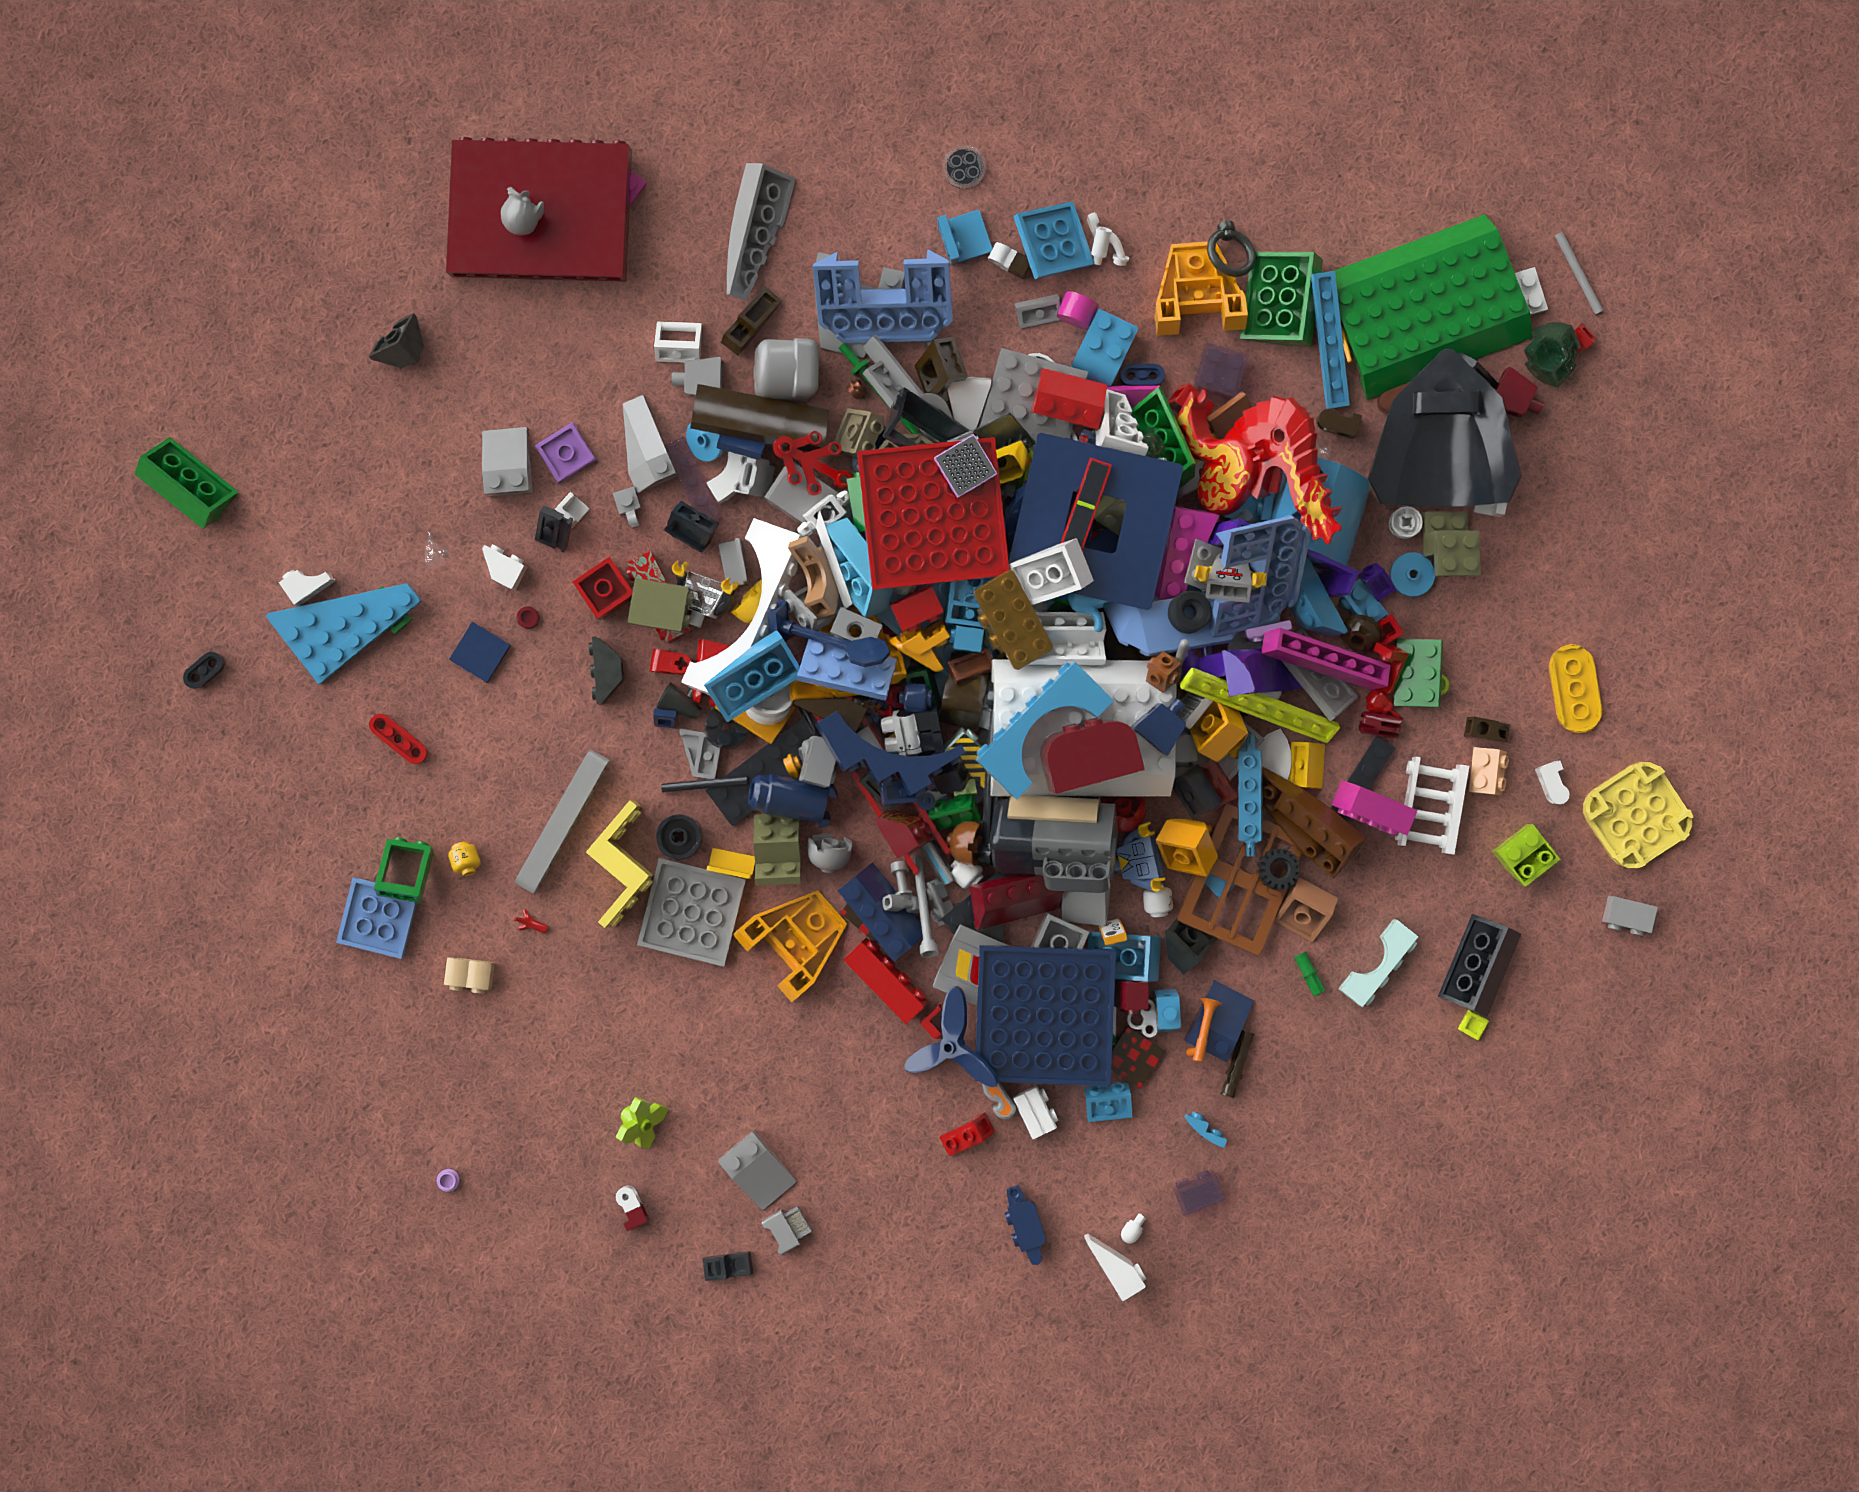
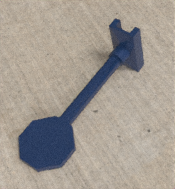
M779 599L777 601V610H768L770 634L777 630L785 643L790 638V635L795 634L844 649L850 663L862 667L882 664L890 655L885 641L874 637L847 641L796 625L795 622L789 620L788 604L785 600Z

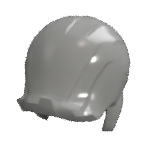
M509 187L507 188L509 198L501 208L502 223L509 232L515 235H528L533 232L538 221L542 218L544 202L540 201L536 206L529 199V191H523L519 194L514 188Z

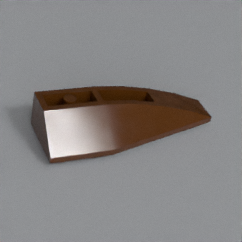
M1262 766V805L1295 846L1334 879L1356 855L1366 837L1316 797Z

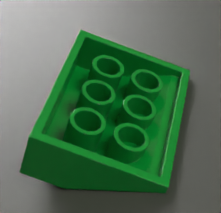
M1255 252L1256 262L1253 269L1248 273L1245 296L1248 312L1246 329L1241 330L1240 339L1285 346L1312 347L1316 316L1311 274L1322 272L1323 259L1315 252Z

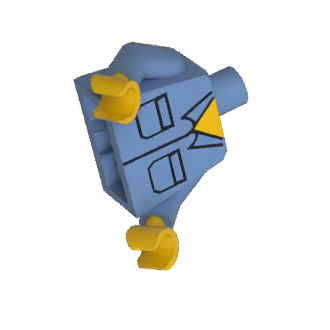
M1147 822L1132 830L1122 840V847L1117 848L1118 857L1115 860L1114 872L1121 870L1124 879H1129L1131 884L1141 888L1152 889L1155 892L1165 891L1166 888L1161 886V881H1164L1165 877H1162L1164 873L1155 839V832L1148 830V825L1151 822Z

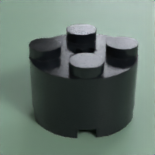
M677 814L665 818L657 828L656 840L658 848L665 856L672 859H687L699 851L704 835L700 824L694 818ZM683 832L685 840L676 842L677 836L675 833Z

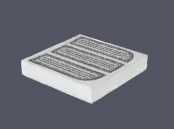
M1189 692L1181 701L1186 707L1178 717L1186 723V728L1191 729L1213 700Z

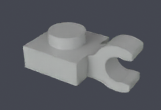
M634 486L613 493L620 516L626 514L631 528L640 526L635 511L641 509Z

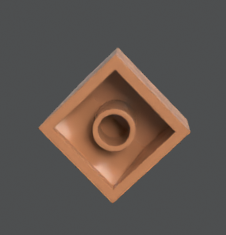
M1299 877L1288 891L1275 916L1274 922L1313 942L1332 917L1338 898Z

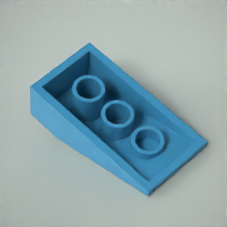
M776 630L755 643L706 682L704 687L726 722H729L795 681L800 666L784 639Z

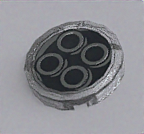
M959 145L952 148L943 160L945 180L959 190H970L977 187L986 174V161L983 154L977 148L970 145Z

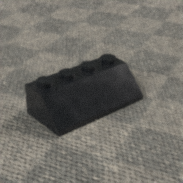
M1472 914L1438 997L1488 1017L1521 933Z

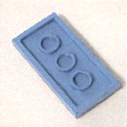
M808 639L797 674V681L886 701L897 659L887 657L882 664L862 667L850 663L846 650Z

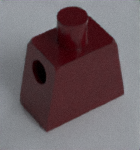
M1508 366L1503 371L1494 389L1503 398L1507 415L1521 418L1527 410L1538 415L1543 408L1544 402L1534 398L1538 387L1515 369Z

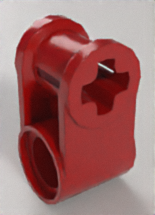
M653 649L649 671L685 675L690 661L693 662V660L682 653ZM684 659V661L687 662L688 665L687 667L684 666L683 670H681V667L678 666V662H682Z

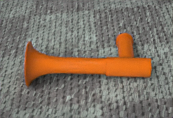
M1200 998L1204 1004V1016L1196 1047H1190L1186 1050L1187 1056L1193 1057V1061L1203 1063L1213 1013L1218 1006L1223 1005L1219 1001L1208 998Z

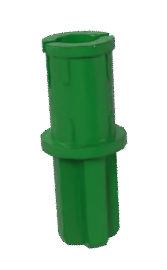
M1305 951L1293 957L1302 973L1301 978L1305 979L1312 995L1317 996L1323 993L1325 989L1316 973L1318 970L1314 969L1307 952Z

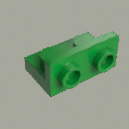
M973 793L967 795L961 794L948 800L936 801L935 806L929 810V818L931 820L934 819L939 831L957 826L965 821L981 820V813Z

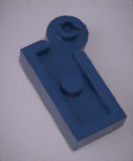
M889 781L884 785L882 782L880 783L882 806L916 802L922 810H930L935 806V797L929 792H925L916 797L915 793L909 796L901 781Z

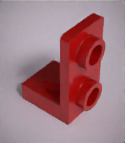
M1376 642L1373 651L1381 655L1380 658L1383 660V663L1391 665L1388 686L1379 689L1391 694L1409 653L1392 644Z
M984 1112L977 1115L970 1122L942 1134L939 1138L948 1155L952 1156L983 1142L995 1130Z

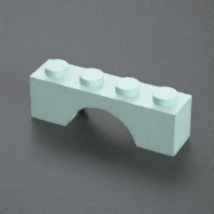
M1393 919L1380 935L1384 945V958L1379 967L1372 972L1364 974L1351 972L1338 988L1361 1007L1364 1005L1368 1006L1375 998L1373 993L1378 987L1382 988L1388 982V974L1392 969L1397 970L1403 962L1401 958L1406 952L1410 953L1417 945L1415 940L1418 936L1396 919Z

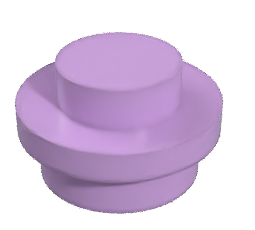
M445 1169L437 1176V1185L445 1192L453 1191L459 1185V1175L453 1169Z

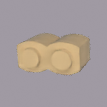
M448 957L444 985H450V990L463 991V987L472 988L471 992L485 994V990L492 989L495 962Z

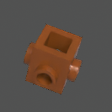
M1164 651L1157 657H1152L1147 664L1146 682L1162 693H1165L1179 680L1181 673H1179L1181 662Z

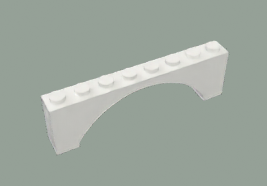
M755 518L753 519L745 539L754 547L762 572V594L756 615L744 634L729 648L707 660L698 663L690 661L682 683L692 689L710 695L704 684L755 643L769 635L768 610L778 609L777 601L779 599L782 600L785 591L788 590L791 578L797 572L798 561L789 551L788 545L789 542L803 538L801 535Z

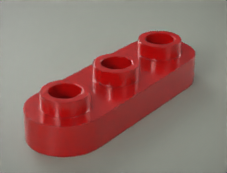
M376 714L370 719L369 728L371 732L405 760L412 764H420L426 760L428 756L426 746L388 715ZM379 722H385L386 726L384 729L378 727ZM398 735H401L403 737V741L401 743L396 742V737ZM415 749L420 750V755L418 757H414L413 751Z

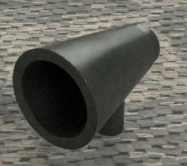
M671 682L666 686L656 706L657 709L677 711L678 715L691 719H697L702 710V707L693 702L692 688H689L687 694H685Z

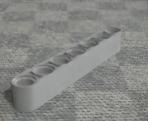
M592 749L588 751L515 880L516 885L532 894L538 891L539 883L542 884L550 870V863H554L561 850V844L564 845L572 831L571 826L576 824L583 811V805L586 806L594 792L593 787H597L605 773V766L608 767L610 764V759Z

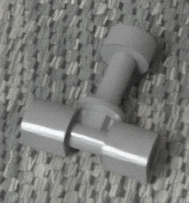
M907 861L891 863V873L897 876L899 892L895 893V895L889 894L883 897L882 904L884 910L898 912L906 908L908 913L920 914L918 897L913 896L912 891L907 889L905 876L909 872Z

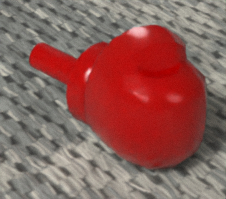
M1375 689L1367 695L1366 709L1369 712H1381L1382 714L1388 712L1392 716L1401 717L1391 708L1394 703L1383 690Z

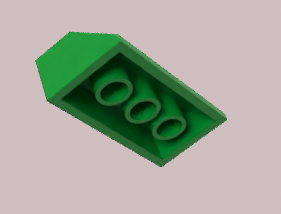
M1157 387L1132 408L1131 416L1138 423L1136 426L1137 430L1142 432V442L1148 446V457L1167 458V461L1183 466L1179 484L1180 489L1195 477L1196 463L1162 388Z
M171 437L140 456L134 473L202 529L216 521L238 494L235 488Z

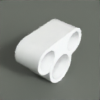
M1148 999L1151 1008L1148 1011L1141 1010L1143 1021L1140 1025H1133L1131 1023V1016L1133 1014H1127L1126 1020L1130 1027L1141 1029V1032L1146 1037H1153L1157 1033L1156 1011L1154 1003ZM1152 1025L1153 1031L1146 1033V1026Z

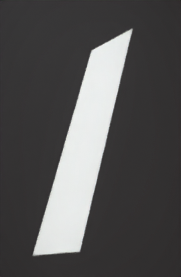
M819 511L816 528L844 608L847 609L852 605V601L821 512Z

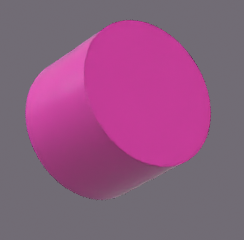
M1066 292L1057 317L1078 328L1089 329L1099 305L1084 295Z

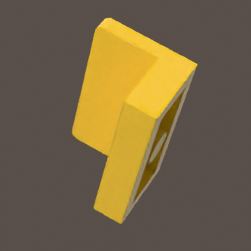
M1291 742L1292 763L1289 774L1290 782L1299 787L1322 789L1325 744Z
M712 848L710 862L706 870L752 879L755 856Z

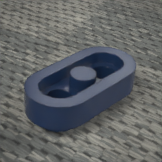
M1127 364L1120 372V381L1124 386H1160L1165 377L1164 369L1158 364ZM1153 374L1157 379L1151 380L1149 376ZM1133 375L1135 379L1129 380L1127 376Z

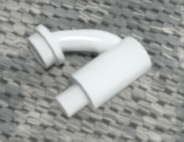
M1097 227L1091 252L1094 256V264H1102V259L1107 256L1109 243H1111L1116 251V254H1113L1112 257L1114 259L1113 263L1126 266L1129 257L1125 256L1119 238L1111 229Z

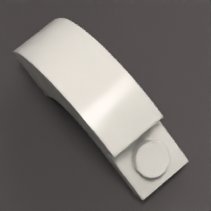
M728 452L726 468L721 474L707 482L708 487L719 504L725 502L736 493L733 489L734 485L738 482L742 465L740 461L741 455Z

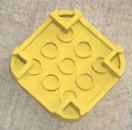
M1638 762L1630 765L1593 789L1586 796L1583 803V814L1586 821L1611 859L1617 865L1624 868L1643 867L1646 863L1678 842L1684 841L1690 835L1692 818H1694L1691 810L1686 808L1665 776V771L1653 763Z

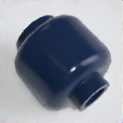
M908 683L904 691H900L899 703L904 704V709L908 713L926 712L928 708H932L933 690H929L926 684Z

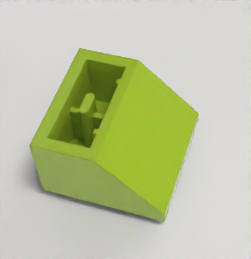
M1526 824L1492 851L1503 867L1524 887L1561 860L1533 824Z

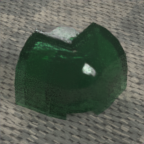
M1551 322L1538 327L1531 333L1534 339L1524 349L1528 359L1525 366L1538 380L1558 388L1576 368L1577 365L1574 362L1577 357V350L1581 349L1572 325L1562 322Z

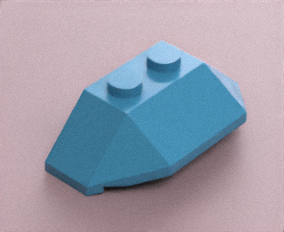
M1306 558L1298 601L1291 608L1289 606L1288 608L1298 626L1328 637L1345 634L1348 632L1312 563Z

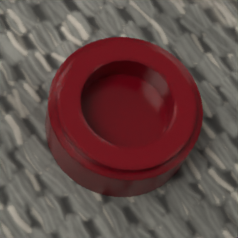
M530 606L521 608L516 617L518 624L525 629L536 627L540 620L538 611Z

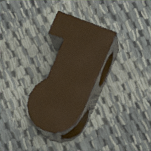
M1325 409L1318 415L1316 423L1323 431L1354 439L1357 435L1362 415L1353 413L1348 418L1338 415L1332 409Z
M1475 716L1467 717L1464 737L1507 743L1510 724Z

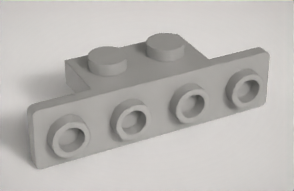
M877 335L873 336L864 345L863 349L875 364L867 368L863 375L890 408L896 396L900 394L904 387L917 396L923 394Z

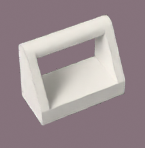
M657 321L654 343L655 360L658 362L683 363L700 360L702 323ZM662 331L696 332L695 342L661 340Z

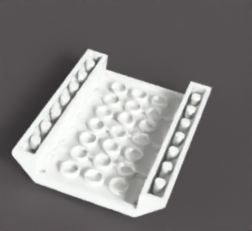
M992 659V682H994L993 735L1001 727L1005 729L1011 723L1009 719L1017 711L1021 713L1027 707L1025 703L1034 694L1038 696L1043 691L1041 687L1048 679L1054 680L1059 675L1057 671L1062 665H1026L1020 670H1016L1012 667L1009 660ZM1106 660L1105 665H1079L1114 700L1098 719L1119 721L1130 727L1155 704L1162 703L1168 708L1176 698V684L1172 685L1165 693H1162L1147 683V664L1149 661ZM1075 706L1056 708L1041 716L1032 725L1025 737L1022 747V762L1024 770L1033 784L1022 794L1023 796H1171L1175 778L1176 743L1170 754L1166 756L1135 732L1145 770L1055 794L1048 789L1040 758V751L1044 741L1050 735L1063 731V726L1074 723L1082 726L1085 725V720L1096 717L1088 711ZM991 776V796H1011Z

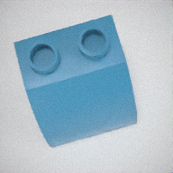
M1318 457L1317 464L1320 465V474H1328L1326 482H1323L1322 485L1325 489L1328 488L1333 491L1329 496L1332 501L1330 507H1342L1340 513L1334 518L1341 524L1342 529L1334 533L1330 544H1326L1322 537L1318 540H1313L1310 535L1308 549L1348 566L1372 486L1369 480L1358 472L1342 464ZM1283 471L1280 491L1275 494L1270 520L1292 515L1300 521L1302 515L1295 509L1287 477ZM1310 560V562L1313 563V564L1326 567V566H1324V565H1322V564H1319V563H1317V562H1315V561H1313V560Z

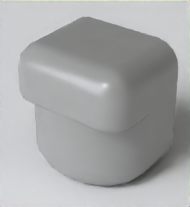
M795 338L794 340L766 339L760 342L755 350V365L753 367L755 394L787 402H807L817 392L819 386V349L817 343L806 338Z

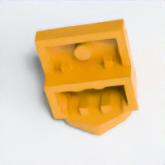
M942 618L924 630L921 625L920 628L909 633L905 630L900 635L891 638L889 643L929 669L940 672L944 670L943 661L934 646L940 647L944 645L950 635L948 626Z

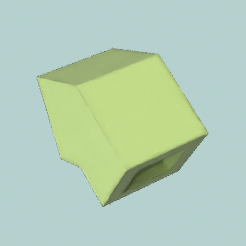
M969 779L965 789L955 791L954 796L971 793L977 795L975 779Z

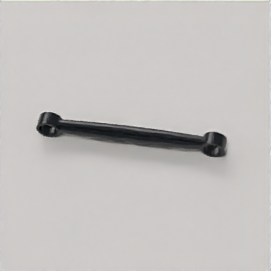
M994 687L990 688L987 697V705L991 709L988 746L993 742ZM987 771L984 783L983 840L979 845L977 857L979 863L993 865L989 839L994 807L1000 800V796H991V775Z

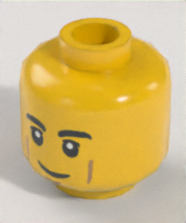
M467 841L453 845L448 857L454 873L462 874L463 876H470L476 873L475 869L480 866L481 861L475 845L469 844Z

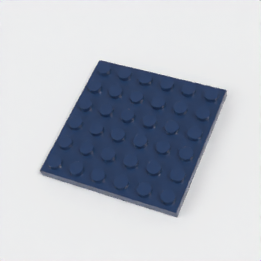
M979 945L975 1053L993 1069L999 1082L1111 1086L1116 950Z

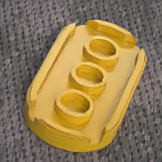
M1570 644L1562 646L1553 653L1549 662L1556 715L1558 721L1565 729L1573 733L1588 732L1597 725L1602 716V704L1595 662L1592 655L1579 645Z

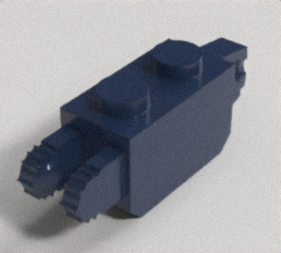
M1015 1185L1006 1189L1009 1205H1007L1008 1212L1004 1214L1008 1226L1013 1224L1015 1233L1011 1235L1015 1247L1020 1246L1021 1252H1027L1030 1263L1038 1265L1043 1260L1039 1246L1044 1244L1046 1240L1034 1201L1026 1199L1020 1186Z

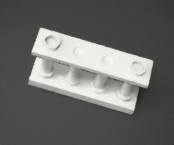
M1412 757V761H1408L1406 774H1409L1404 805L1412 808L1414 796L1442 800L1450 805L1448 813L1445 812V814L1418 810L1415 816L1416 819L1443 823V826H1446L1444 835L1435 836L1409 831L1408 835L1399 833L1398 837L1395 836V840H1398L1397 845L1406 846V841L1412 840L1439 845V848H1442L1441 853L1454 855L1469 766L1460 764L1456 765V769L1447 770L1420 765L1421 757ZM1418 774L1450 779L1453 782L1452 791L1443 792L1416 787Z

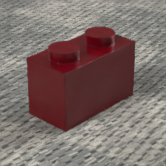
M1115 979L1114 1007L1120 1008V1012H1127V1014H1141V1010H1148V982Z

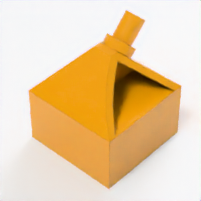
M1215 701L1210 704L1190 729L1198 752L1216 762H1219L1228 754L1232 758L1238 757V749H1240L1241 744L1248 736V731L1239 710Z
M1192 819L1167 820L1156 838V843L1167 869L1207 877L1218 858L1210 837V833L1213 830L1212 826Z

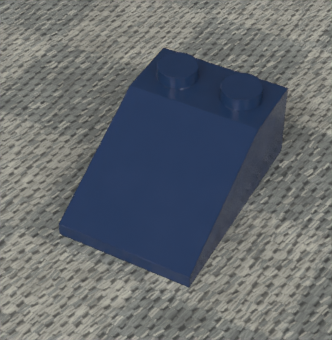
M1214 980L1205 998L1219 1001L1223 1005L1218 1006L1213 1013L1205 1052L1227 1062L1237 1043L1254 1000ZM1203 1002L1184 1038L1186 1042L1195 1047L1204 1016Z

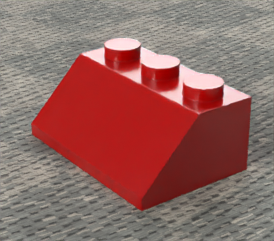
M1042 368L1030 412L1099 429L1105 405L1107 384Z

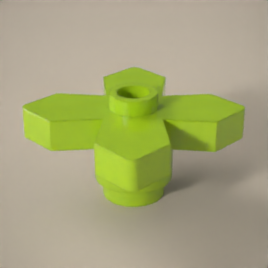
M635 1097L631 1106H627L621 1113L623 1125H621L616 1138L627 1144L635 1140V1144L649 1149L655 1139L653 1126L664 1120L668 1108L658 1103L650 1106L649 1102Z

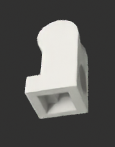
M1554 761L1535 769L1545 796L1552 804H1564L1570 795L1567 787L1563 786L1558 771L1563 769L1561 761Z

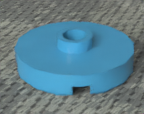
M690 423L687 428L686 438L690 451L694 456L702 461H712L722 455V450L716 447L720 434L690 429Z
M1416 552L1399 556L1392 563L1389 572L1396 591L1407 597L1426 593L1435 579V571L1431 561ZM1411 570L1416 572L1415 578L1410 577L1409 572Z

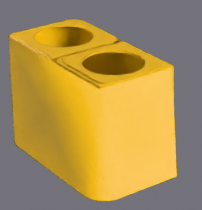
M1022 441L996 450L997 459L1005 456L1007 460L1005 467H998L1000 485L1021 477L1032 461Z

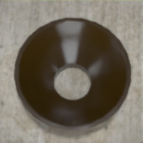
M1357 614L1347 618L1344 622L1348 632L1341 634V638L1349 649L1358 653H1367L1373 651L1376 642L1380 643L1382 630L1373 618ZM1352 636H1361L1364 643L1356 644L1352 640Z

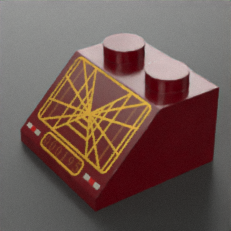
M892 810L874 819L896 858L913 851L933 838L930 826L922 818Z

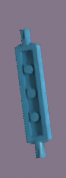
M1248 735L1246 738V748L1238 751L1239 841L1246 843V856H1256L1255 843L1263 840L1262 750L1255 748V735Z

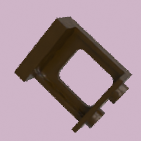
M954 337L934 339L914 365L924 393L939 395L945 402L949 401L946 390L951 383L965 381L968 377ZM930 359H931L932 362H933V364H927V363L929 362Z

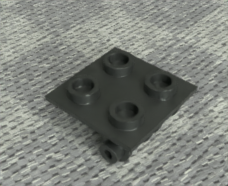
M1011 413L974 429L979 438L995 437L996 450L1018 441H1022L1028 450L1029 447L1036 443ZM1005 456L997 459L998 464L1005 459Z

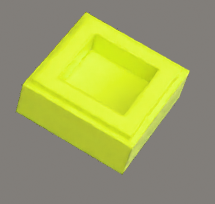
M1468 1010L1458 1030L1479 1041L1489 1020Z

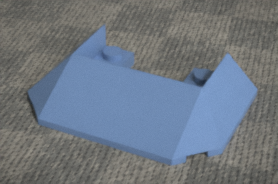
M927 249V259H904L905 289L861 290L859 260L838 261V252H835L813 264L819 325L825 330L828 328L842 343H866L875 335L882 342L932 341L938 336L940 330L953 322L949 260Z
M1292 515L1216 533L1224 544L1221 564L1224 568L1250 563L1249 570L1267 573L1266 586L1262 585L1258 589H1251L1249 603L1220 599L1210 602L1212 614L1208 623L1213 638L1275 623L1280 618L1279 613L1287 606L1291 608L1298 601L1311 530Z
M1188 585L1186 591H1197L1206 597V593H1203L1202 589ZM1207 598L1209 602L1215 601V599ZM1172 599L1154 601L1149 610L1109 602V607H1103L1119 643L1125 646L1130 644L1141 649L1140 653L1146 656L1159 655L1163 651L1166 653L1177 652L1179 644L1183 639L1189 641V650L1230 643L1236 633L1213 638L1209 623L1195 633L1186 634L1179 632L1171 625L1168 619V607ZM1190 606L1185 607V615L1193 618L1195 615L1194 609Z

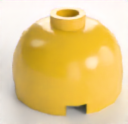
M762 580L750 588L740 602L741 605L737 603L731 612L744 623L751 624L756 615L762 594Z

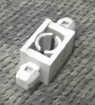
M841 491L836 495V498L829 494L803 515L807 522H803L798 527V533L802 537L811 535L813 533L812 530L818 533L816 518H818L819 511L823 508L833 509L829 510V517L823 520L824 524L836 522L846 513L842 506H846L850 502L849 493Z

